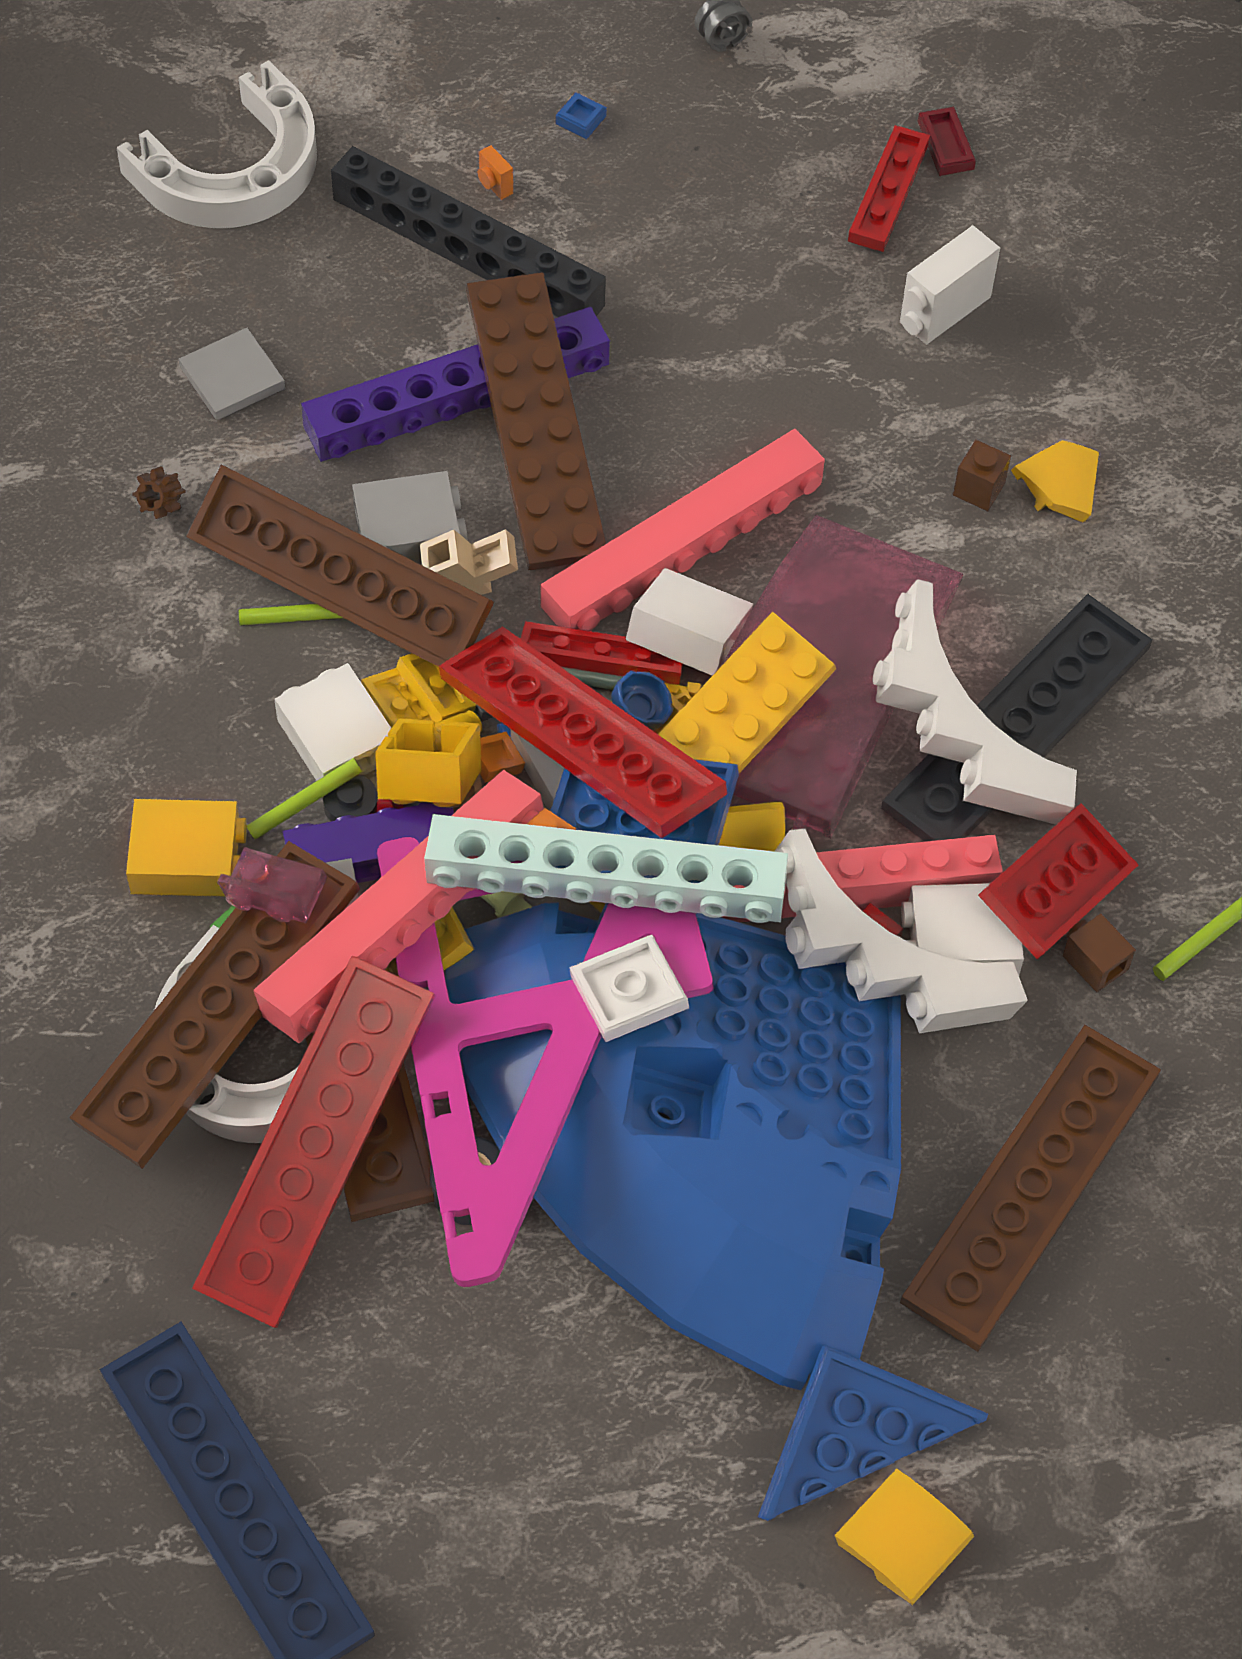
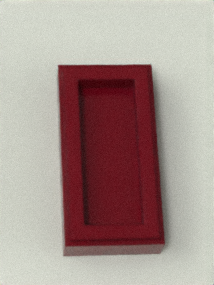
M954 106L920 112L918 124L922 133L930 135L928 149L939 176L975 170L976 160Z

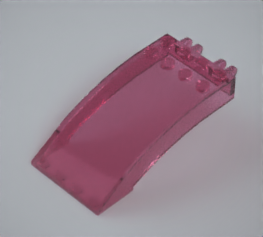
M815 515L766 586L723 664L773 611L832 661L836 666V670L739 773L733 795L754 804L782 802L785 808V817L795 821L790 830L806 829L808 826L823 832V836L831 839L860 776L895 707L876 702L877 685L873 684V674L877 663L880 660L884 661L892 651L893 638L899 629L900 618L895 615L898 598L901 593H907L917 579L933 583V613L938 631L962 581L963 573Z

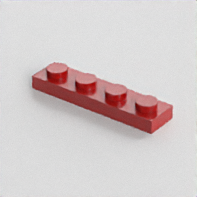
M897 125L894 126L849 230L848 242L884 252L928 148L930 135Z
M527 621L524 623L520 639L560 667L616 676H625L630 671L650 672L663 680L664 683L680 685L683 663L629 642L625 636Z

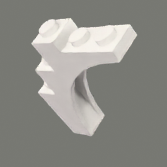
M917 579L907 593H901L898 598L895 615L900 618L899 629L893 638L892 651L884 661L880 660L877 663L873 674V684L877 685L876 702L919 713L916 731L917 734L921 735L920 751L964 763L960 775L961 783L965 784L963 801L1058 824L1075 807L1077 770L1047 760L1018 744L994 725L969 698L953 673L939 640L933 613V583Z
M806 829L790 830L776 848L775 852L788 853L786 886L789 891V905L792 911L796 912V917L786 928V944L789 951L794 954L799 969L845 962L847 979L854 986L859 1001L905 994L907 998V1011L914 1019L919 1034L1008 1020L1028 1001L1014 962L980 963L952 959L909 943L887 931L862 912L837 886L817 856Z

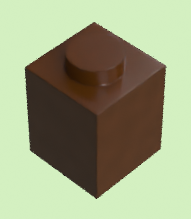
M975 439L958 467L953 496L989 511L1006 483L1011 455Z
M1100 913L1089 922L1085 919L1079 921L1068 931L1066 935L1068 940L1063 957L1096 992H1099L1129 970L1136 949Z

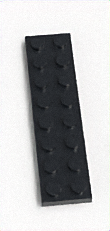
M1087 594L978 703L977 707L994 725L1014 741L1044 758L1150 649L1152 639ZM928 754L882 800L881 806L883 811L924 842L966 838L994 808L963 801L965 784L961 783L960 775L964 763Z

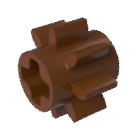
M160 466L151 469L150 474L144 473L137 476L140 485L132 495L137 498L141 506V513L154 511L155 519H160L167 516L168 512L172 513L182 508L178 500L181 494L186 493V490L181 487L177 479V473L172 475L165 474L163 467Z

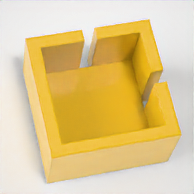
M397 719L388 732V737L385 736L375 751L378 799H390L396 804H411L415 801L433 802L438 807H451L461 804L482 770L480 723L443 721L441 723L442 752H436L435 721Z

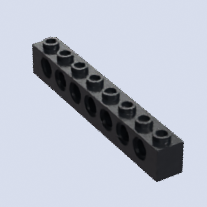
M352 146L331 169L334 201L486 280L543 273L553 315L561 317L592 307L597 316L605 307L606 276L370 154Z

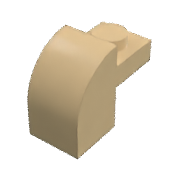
M506 529L472 544L456 530L449 531L420 544L423 566L481 595L492 592L491 581L518 570L514 536Z

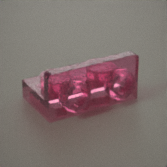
M244 847L232 875L221 874L217 883L223 891L226 901L238 909L249 911L252 907L266 911L269 916L282 922H290L291 919L307 923L327 880V876L323 869Z

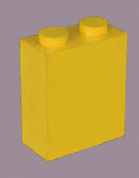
M134 799L126 870L131 894L234 897L235 881H242L244 868L243 855H237L238 843H246L247 821L246 818H239L237 801Z

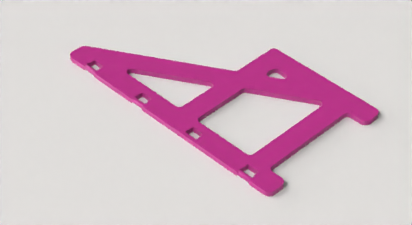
M399 838L386 841L379 846L377 855L381 877L419 845L415 838ZM517 860V861H513V862H511V863L518 864V863H522V862H524V861H519V860ZM475 888L466 893L460 900L493 893ZM612 903L608 904L584 961L652 934L687 998L705 995L713 990V979L696 913L684 911L667 913L657 908L639 906L622 908ZM434 922L420 935L413 945L406 947L396 956V963L400 978L422 988L428 987L429 991L435 994L411 1048L452 1277L458 1286L471 1287L492 1282L500 1276L602 1034L573 979L462 1004L451 1003L449 1001ZM549 1029L553 1031L496 1162L487 1166L481 1164L461 1065L460 1051L466 1046ZM449 1098L451 1113L436 1117L433 1100ZM470 1215L473 1232L457 1236L454 1217Z

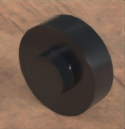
M360 774L323 797L324 812L330 821H335L337 818L347 815L358 817L377 813V789L367 777Z

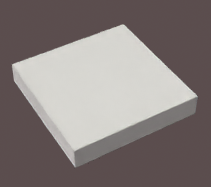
M652 934L569 967L571 977L605 1042L689 1009L688 998Z

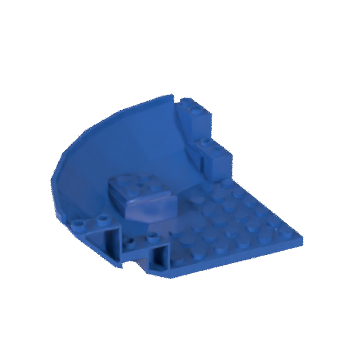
M559 902L543 903L464 929L474 950L444 970L449 1001L453 1004H462L572 980L569 967L584 961L609 903L605 904L597 921L558 910ZM696 913L713 979V990L705 995L688 998L689 1009L607 1042L601 1036L533 1198L584 1257L670 1328L779 1385L802 1390L808 1375L812 1374L822 1346L830 1347L860 1360L881 1287L884 1268L880 1267V1237L893 1219L901 1173V995L859 1001L854 986L847 979L845 962L799 969L794 954L787 947L785 935L722 917L712 918ZM549 1029L470 1045L460 1051L466 1090L500 1151L553 1031ZM658 1113L666 1114L670 1120L661 1117Z

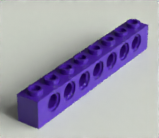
M592 307L554 319L568 378L586 372H595L601 367L609 365L610 340ZM478 344L301 403L303 426L320 462L331 458H340L349 452L370 445H378L387 439L405 433H414L423 427L441 421H449L464 413L491 406Z

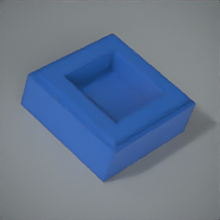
M575 92L556 114V124L587 139L606 117L607 107Z

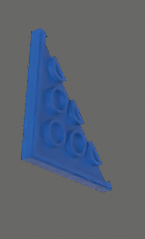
M822 1346L758 1518L767 1521L798 1505H803L832 1492L835 1488L895 1463L894 1461L930 1447L970 1426L980 1424L987 1420L988 1413L835 1349Z

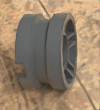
M708 0L696 14L695 27L701 36L705 37L708 45L713 50L720 52L726 51L725 46L731 44L735 47L741 43L748 35L746 29L747 26H752L753 19L746 8L742 7L739 0Z

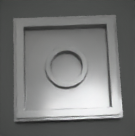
M244 328L179 358L181 370L216 421L285 389L283 377L248 328Z

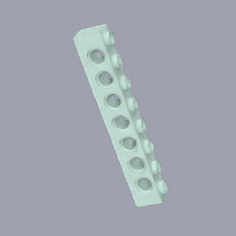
M433 814L424 857L427 883L437 884L444 888L459 886L477 888L488 893L504 891L522 893L533 898L549 896L567 898L578 903L589 901L612 903L622 908L634 906L657 908L667 913L678 911L693 912L712 918L723 916L746 918L756 923L768 921L781 922L788 853L436 814ZM469 856H479L474 859L467 858ZM517 860H519V861H524V862L518 863V864L511 863V862L517 861ZM560 865L568 866L566 868H555ZM603 870L612 871L611 873H600ZM646 875H654V876H657V877H655V878H645L644 876H646ZM690 880H698V881H701V882H700V883H690V882H688V881H690ZM743 885L745 888H735L733 886Z

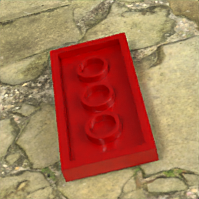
M1080 803L991 882L978 896L1032 955L1038 959L1139 865L1084 805Z

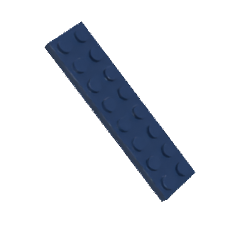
M182 1321L99 1369L103 1379L273 1659H340L375 1636L372 1626Z

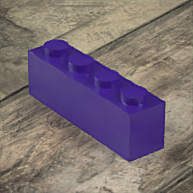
M422 802L416 806L400 809L384 808L377 813L358 817L352 815L342 816L335 821L321 824L304 823L295 826L293 829L284 830V843L286 845L290 841L325 863L352 858L355 879L357 883L381 878L377 849L382 843L399 838L412 837L420 844L429 836L433 814L452 816L454 810L453 806L438 807L433 802Z

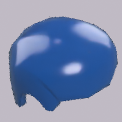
M628 672L616 683L611 694L612 703L652 731L660 728L673 712L670 691L663 680L650 672Z

